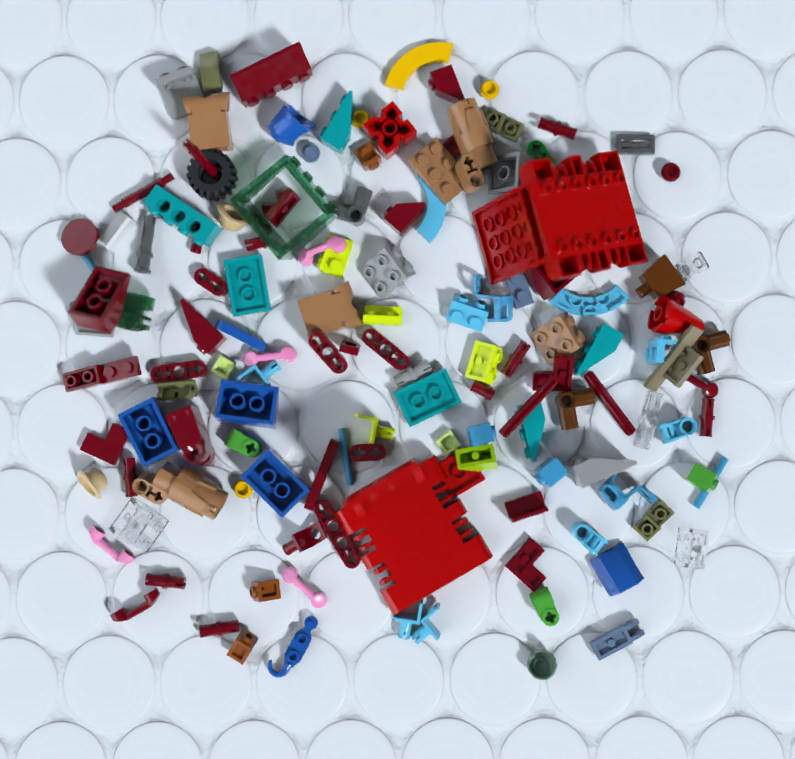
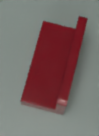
M541 491L504 502L509 520L512 523L549 511Z

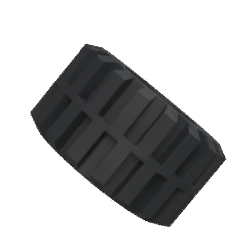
M206 149L202 150V153L215 167L222 168V177L215 184H205L203 182V174L206 170L195 159L191 158V166L187 165L189 173H186L189 179L188 183L201 198H205L208 201H211V199L219 201V198L224 200L226 199L225 195H231L233 193L231 191L232 188L235 189L237 186L235 182H238L237 170L226 154L224 155L222 151L218 150L216 152L214 149H210V152H207Z

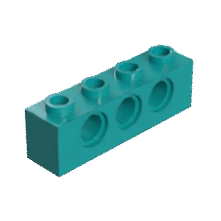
M157 184L144 201V204L149 207L147 211L156 217L161 215L164 217L163 222L171 227L176 225L179 227L178 232L186 237L191 235L194 237L192 241L201 247L206 245L210 248L222 231V228ZM170 204L169 209L164 211L165 206ZM185 214L184 219L179 221L180 216ZM200 224V228L194 231V227Z

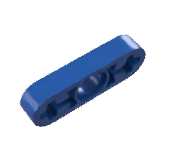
M218 319L214 326L261 352H264L268 345Z

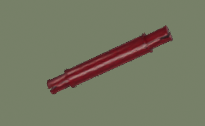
M186 139L187 144L183 142V146L188 150V153L214 180L219 181L222 177L221 171L213 165L196 145H193L189 139Z
M170 172L162 178L159 177L121 199L120 202L112 205L114 212L117 213L123 208H127L145 198L156 184L161 188L166 186L165 184L175 180L173 174Z

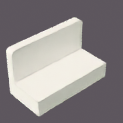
M119 211L98 239V242L115 253L137 222L122 211Z

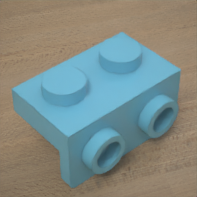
M454 294L446 321L482 332L489 314L490 305L483 300L471 299L465 294Z
M671 336L654 337V340L649 341L648 348L645 349L644 358L647 360V364L656 365L664 363L665 347L677 344V340H671Z

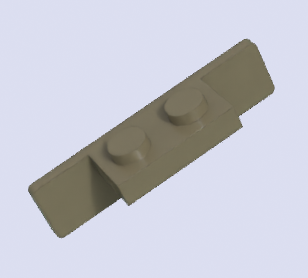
M691 324L683 332L677 344L672 346L670 352L664 358V363L659 364L643 386L656 392L662 383L668 379L673 385L680 388L704 359L702 355L692 348L703 331Z

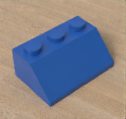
M221 379L215 412L216 420L218 422L275 429L279 387Z

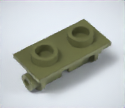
M195 380L157 383L159 390L157 392V399L162 402L165 400H175V397H178V399H193V397L199 395Z

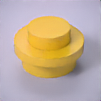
M485 81L481 85L480 93L487 100L495 99L499 94V86L494 81Z
M365 110L355 111L352 115L353 126L357 129H363V124L370 119V115Z
M243 479L237 481L234 485V493L239 498H248L253 493V489Z

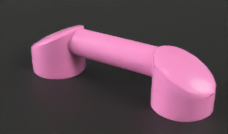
M331 236L322 244L310 249L303 248L299 254L298 261L304 267H308L313 263L315 254L330 248L335 253L343 252L347 245L346 241L339 236Z
M289 346L284 347L278 352L257 354L249 351L244 355L243 360L249 367H252L254 364L258 365L260 361L275 359L293 362L297 357V352Z
M96 525L90 528L89 535L93 543L114 558L115 561L128 564L134 561L136 557L130 551L123 549L119 553L102 539L106 534L104 530Z
M290 566L284 569L282 573L284 582L293 583L311 599L313 607L322 608L327 602L325 593H315L298 578L296 568Z

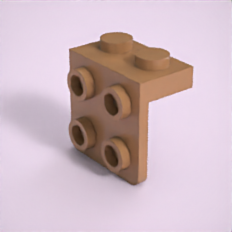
M568 312L562 313L530 334V337L548 365L553 364L554 353L571 354L587 344L584 334L577 329L573 316L568 314Z

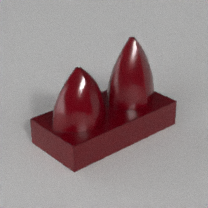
M289 187L275 191L277 200L275 203H261L264 217L276 228L300 201V197Z

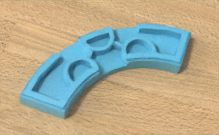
M417 175L416 178L425 190L428 203L425 218L417 228V232L426 241L431 243L443 225L446 205L439 200L419 175Z
M614 285L609 291L593 297L579 296L563 288L549 302L558 309L573 315L596 316L614 310L626 302L630 296L617 285Z

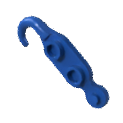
M308 616L304 622V629H300L295 633L285 652L284 666L280 671L273 670L272 660L268 661L267 669L272 676L276 678L286 676L290 669L301 661L312 639L310 632L318 625V620L315 616Z

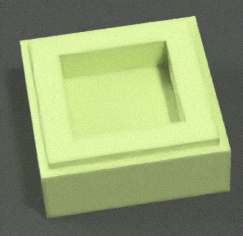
M220 354L210 371L228 380L238 364Z
M450 429L435 440L446 456L462 445Z

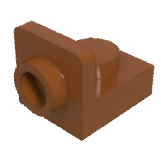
M370 141L354 150L365 172L369 169L373 171L380 166L382 162L381 156L378 155Z
M279 579L259 582L252 581L249 592L253 601L264 602L280 599Z
M242 629L226 655L243 665L259 638L251 632Z

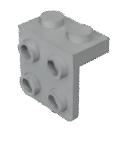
M191 66L179 67L177 71L163 73L159 78L155 79L173 120H178L188 115L181 97L197 95L204 98L196 74Z
M394 243L383 247L360 268L361 274L379 298L386 297L403 281L412 278L416 274L413 270V265L404 258L401 249L395 246Z

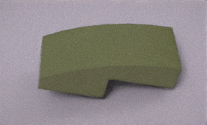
M218 50L200 54V72L204 93L223 90V75L220 71V54Z
M491 108L488 109L485 115L491 132L517 143L525 128L523 123L507 118L506 114Z
M659 498L633 528L646 541H649L674 514V511Z

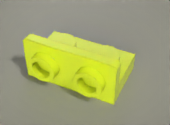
M330 233V236L326 237L324 242H326L327 239L331 236H335V234ZM344 239L347 245L341 253H335L331 248L325 250L324 255H320L317 266H320V272L342 278L353 241Z
M365 305L363 324L402 326V307Z
M476 340L465 377L492 385L497 377L498 363L501 362L503 357L502 348Z

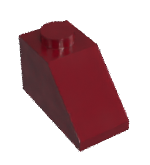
M452 64L430 72L428 85L431 91L434 90L437 97L453 104L465 99Z
M424 202L399 203L395 204L394 207L390 206L383 214L385 216L383 218L384 222L399 236H402L426 209V204Z

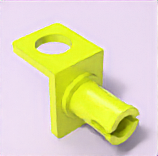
M355 414V417L372 420L368 443L374 444L376 437L393 440L394 435L387 434V432L395 433V428L380 426L378 424L379 418Z

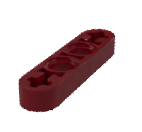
M330 439L304 508L312 512L314 510L340 441Z
M326 500L319 501L314 507L317 518L344 565L350 569L356 568L361 560L360 554L344 531L332 505ZM319 505H327L328 509L326 512L328 516L332 513L334 517H330L324 522L322 518H326L323 512L319 513ZM333 520L338 523L336 531L328 529L327 524L329 521ZM340 537H344L348 541V545L345 548H340L337 545V540ZM350 547L353 549L349 551L351 556L357 557L355 564L347 562L349 559L347 553L345 555L342 554V552L347 551Z

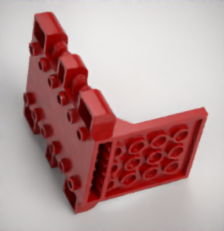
M618 151L597 153L586 163L582 162L581 155L568 156L557 166L552 165L550 158L529 160L520 167L519 174L522 185L471 212L491 285L501 283L543 265L547 277L551 281L579 276L582 274L581 271L583 269L593 274L612 269L611 264L624 268L648 262Z
M435 455L419 464L415 458H412L350 494L343 502L344 507L335 512L347 536L363 527L365 528V531L353 537L355 541L363 539L366 535H369L371 538L370 542L363 544L359 548L361 552L375 545V548L360 556L366 569H372L384 562L385 564L373 571L374 575L382 573L387 568L391 574L382 578L379 584L384 585L393 579L395 580L380 590L393 615L493 557L480 532L462 541L463 538L474 532L473 528H468L460 534L456 531V528L467 523V517L452 524V521L468 512L461 499H457L444 508L442 505L454 499L455 496L449 494L442 500H438L436 495L447 490L449 486L446 483L435 490L432 489V487L448 478Z

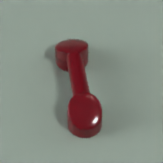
M690 375L686 380L701 388L702 394L706 398H714L718 394L719 388L716 383H706L693 375Z
M158 588L144 595L146 601L132 610L126 612L123 607L111 614L112 621H127L151 608L160 596Z

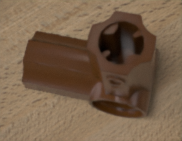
M726 330L700 336L693 344L692 348L704 357L696 367L697 375L715 371L711 351L730 346V337ZM698 341H701L702 348L700 350L697 348Z
M593 387L559 392L555 396L561 430L579 428L575 407L595 404L596 397ZM567 395L569 402L564 406L561 399Z

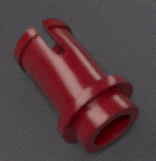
M263 234L260 237L244 240L245 245L253 244L246 247L247 252L260 248L267 249V246H270L268 236Z
M476 380L470 391L490 401L496 391L492 386L490 388Z

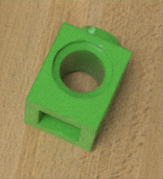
M695 463L686 478L688 483L706 493H709L710 490L714 491L719 483L716 473L698 463Z

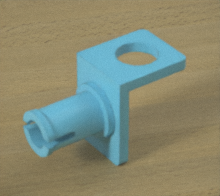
M273 360L262 369H258L254 364L239 375L237 380L240 382L255 371L265 385L271 386L268 378L282 368L279 364L277 365L276 360Z
M423 599L419 601L417 614L406 612L394 614L393 620L401 621L398 638L403 639L405 632V640L410 639L412 624L419 625Z
M439 602L421 616L420 622L423 625L410 634L412 640L416 639V644H419L429 635H432L436 640L440 638V631L429 619L439 609Z

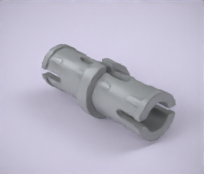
M426 359L413 367H407V370L393 376V379L397 386L400 387L411 380H417V377L431 371L432 368Z

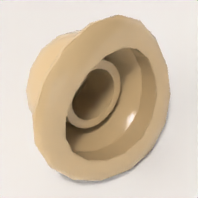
M225 202L218 203L217 205L220 213L218 219L220 225L228 231H239L243 226H247L253 221L251 214L240 207Z
M92 468L86 472L79 470L77 478L80 485L91 496L101 499L100 493L107 487V478L104 473L97 468Z

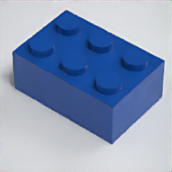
M155 397L118 414L143 467L151 466L181 450L166 420V413L160 401Z
M271 448L267 449L241 476L281 518L311 490Z

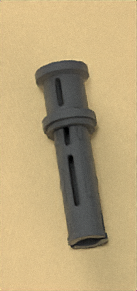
M144 215L139 250L136 252L138 257L134 272L151 274L149 269L151 259L154 256L151 251L157 217Z

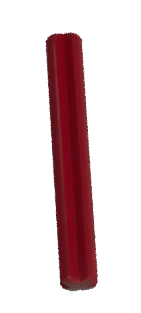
M587 372L584 375V379L590 387H593L596 395L625 434L630 436L635 433V427L594 372Z
M549 377L499 430V433L504 438H507L554 389L558 382L553 377Z

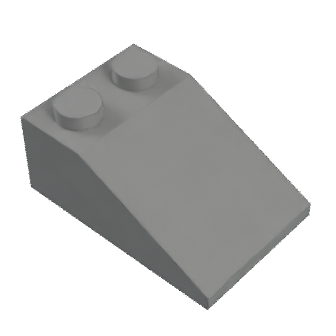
M580 455L571 459L572 463L567 466L576 486L585 488L636 465L637 462L630 459L595 458Z

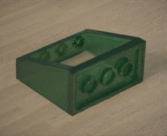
M284 155L229 200L278 260H291L340 215L337 211V205L332 200L328 201L324 196L326 192L319 185L316 186L312 182L314 179L308 171L304 172L300 167L301 163L295 156L291 157L289 155ZM285 167L324 212L287 243L251 202V199Z

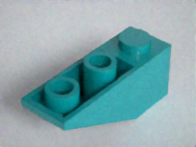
M351 90L347 95H343L338 111L334 110L330 117V124L328 127L325 126L320 133L322 144L342 155L351 140L353 91Z
M605 323L596 326L591 334L593 336L591 343L587 342L582 351L584 356L581 360L578 359L573 367L575 370L573 375H580L615 352L624 334Z
M541 402L521 422L522 429H519L521 440H525L527 447L524 448L525 456L527 459H530V462H536L545 423ZM523 405L516 406V409H517V410L514 411V414H515Z

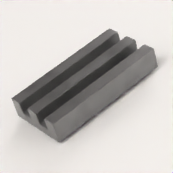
M617 134L616 151H618L619 155H654L655 135ZM621 140H648L650 143H621ZM621 147H629V148H650V150H644V149H621Z

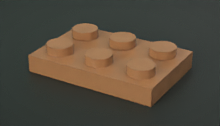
M437 138L408 160L407 163L444 205L463 191L455 171L457 161Z

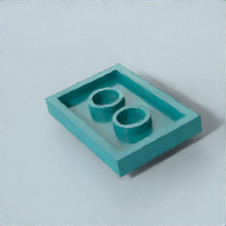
M262 254L224 260L233 317L272 311Z
M446 368L393 392L409 427L462 403Z

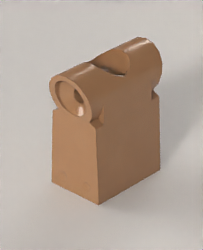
M230 92L215 93L206 98L197 95L181 97L188 114L191 143L196 145L201 152L205 149L207 152H210V149H214L216 152L218 150L222 152L232 151L233 143L228 114Z
M349 281L342 283L333 290L297 301L307 332L313 328H319L325 335L345 328L364 326L360 312L352 305L354 294Z

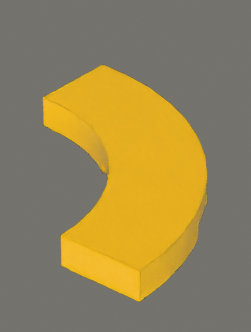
M427 43L408 51L392 67L385 87L403 91L408 79L418 68L433 63L449 64L453 43Z

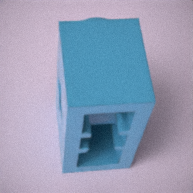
M550 456L533 470L536 473L534 478L537 482L548 487H552L569 473L558 458Z

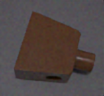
M664 254L639 277L642 285L636 288L635 291L641 299L648 294L653 299H656L684 286L686 283L666 254Z

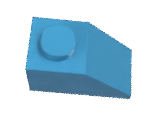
M490 422L466 427L470 446L475 447L494 442L496 430L494 425H490Z

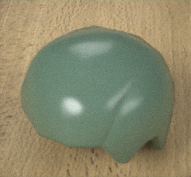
M537 650L528 658V672L538 680L550 679L556 672V658L549 651Z

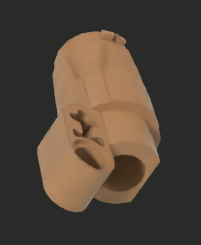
M467 98L451 105L447 109V113L450 118L449 125L462 156L455 164V171L463 190L466 193L473 194L484 184L482 173L492 169L498 163V159L493 149L496 142L482 109L479 110L475 98ZM470 179L475 181L476 186L471 184Z
M169 461L159 469L156 476L145 472L132 484L135 493L154 504L159 505L170 499L201 517L206 516L211 520L217 517L229 496L228 492L220 489V485L187 466L182 469Z

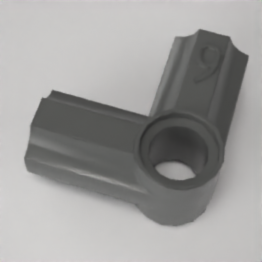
M357 186L351 205L331 199L326 215L351 223L354 226H361L365 222V215L373 191ZM359 212L361 217L358 220H353L351 218L353 213Z

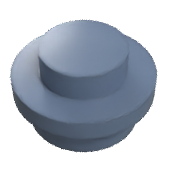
M306 144L301 150V156L304 161L313 163L319 159L320 150L315 144Z

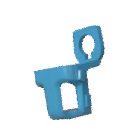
M473 275L475 296L494 300V318H488V322H507L512 320L514 295L482 293V275Z
M615 474L610 476L598 489L599 495L608 503L612 510L622 507L629 497L637 491L649 503L657 501V498L643 485L636 486L624 494L612 482L617 477Z

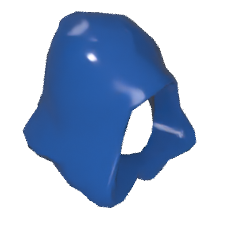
M284 104L282 109L268 124V129L273 139L278 143L293 146L301 135L315 127L313 121L300 115L288 104Z

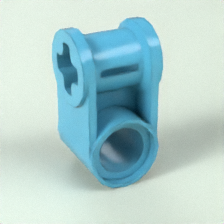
M683 417L657 425V429H660L662 434V443L666 444L695 433L697 423L692 418ZM685 421L690 423L688 431H684L682 428Z
M576 522L571 527L572 536L596 557L603 545L608 544V541L603 536L582 522ZM580 527L585 528V533L582 536L577 535V530Z

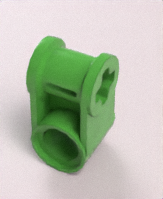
M232 427L224 442L225 446L248 457H257L262 452V445L259 441ZM249 445H254L256 451H251V449L248 448Z
M546 586L530 593V599L541 621L547 626H555L559 621V614L548 587ZM548 612L554 614L551 616L552 620L550 621L546 618Z

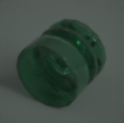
M127 292L121 316L116 326L120 329L135 332L150 331V326L142 324V321H152L150 317L144 315V312H152L154 310L156 299Z

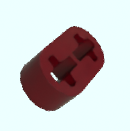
M200 268L195 272V282L215 296L222 297L228 292L227 283L209 270ZM207 273L206 277L210 279L209 283L205 280L200 282L201 278L199 275ZM216 283L217 285H220L221 283H223V291L215 292L216 288L212 286V284Z
M379 443L356 444L349 451L351 459L357 462L378 461L383 459L386 453L384 446ZM376 446L379 447V450L383 451L382 454H379L378 458L375 454H369V450H375ZM356 447H359L360 451H366V454L356 458V455H353V451H356Z

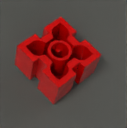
M393 101L381 110V117L377 119L374 115L363 124L364 133L372 142L378 141L377 148L386 160L399 151L401 143L406 146L417 136V130L409 120L402 121V112ZM387 129H389L390 131L393 130V133H387L386 130H387Z

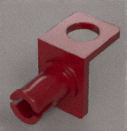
M318 521L304 530L292 534L293 540L284 544L282 548L284 553L289 556L297 550L303 552L327 539L328 536ZM313 528L320 531L318 539L313 538L311 535Z

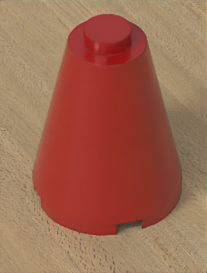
M665 295L656 300L654 305H657V307L649 313L647 325L648 329H651V332L682 336L683 332L691 324L702 331L705 328L702 319Z

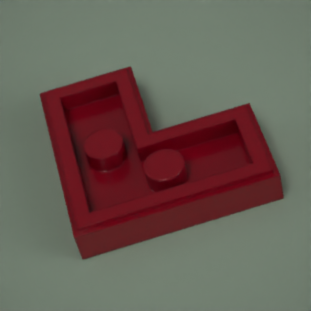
M554 353L552 371H533L532 390L537 391L549 377H553L558 384L552 391H571L574 355Z
M113 423L106 439L87 432L80 450L115 466L129 437L123 426Z
M529 537L505 564V567L535 592L546 577L533 564L545 550Z

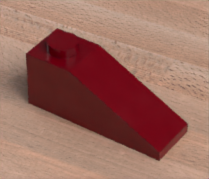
M182 298L180 303L193 340L198 344L196 348L203 355L207 353L212 356L227 338L187 300Z

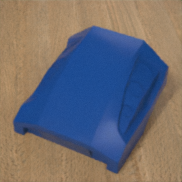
M623 542L606 553L589 560L610 597L621 594L644 579Z

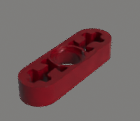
M311 329L307 333V340L312 349L332 372L336 374L345 372L348 364L342 353L339 352L337 347L321 329ZM314 336L320 338V345L316 339H313ZM325 348L333 349L329 355L322 353ZM336 358V360L338 361V363H341L342 365H340V366L335 365V362H334L333 359Z
M375 329L364 331L362 339L370 349L396 370H404L408 367L409 359L406 354ZM368 333L370 335L374 333V338L378 342L380 338L383 340L378 344L377 349L373 347L376 345V343H374L373 341L367 342L368 338L366 335ZM384 344H388L391 347V352L388 355H383L380 352V348ZM395 350L398 352L395 356L405 358L404 366H396L397 361L392 358V361L388 360Z
M200 360L160 365L152 369L151 378L157 383L200 378L206 375L207 365ZM196 364L203 367V370H200V374L196 371L189 372L187 365H189V368H196ZM178 366L184 369V374L181 377H177L174 374V370ZM170 367V375L162 376L161 380L159 377H156L159 370L161 372H169L168 368Z

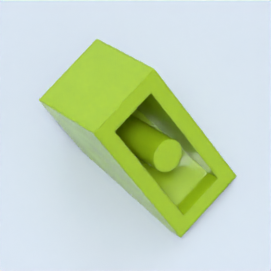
M493 443L455 450L457 467L460 470L480 472L497 469Z

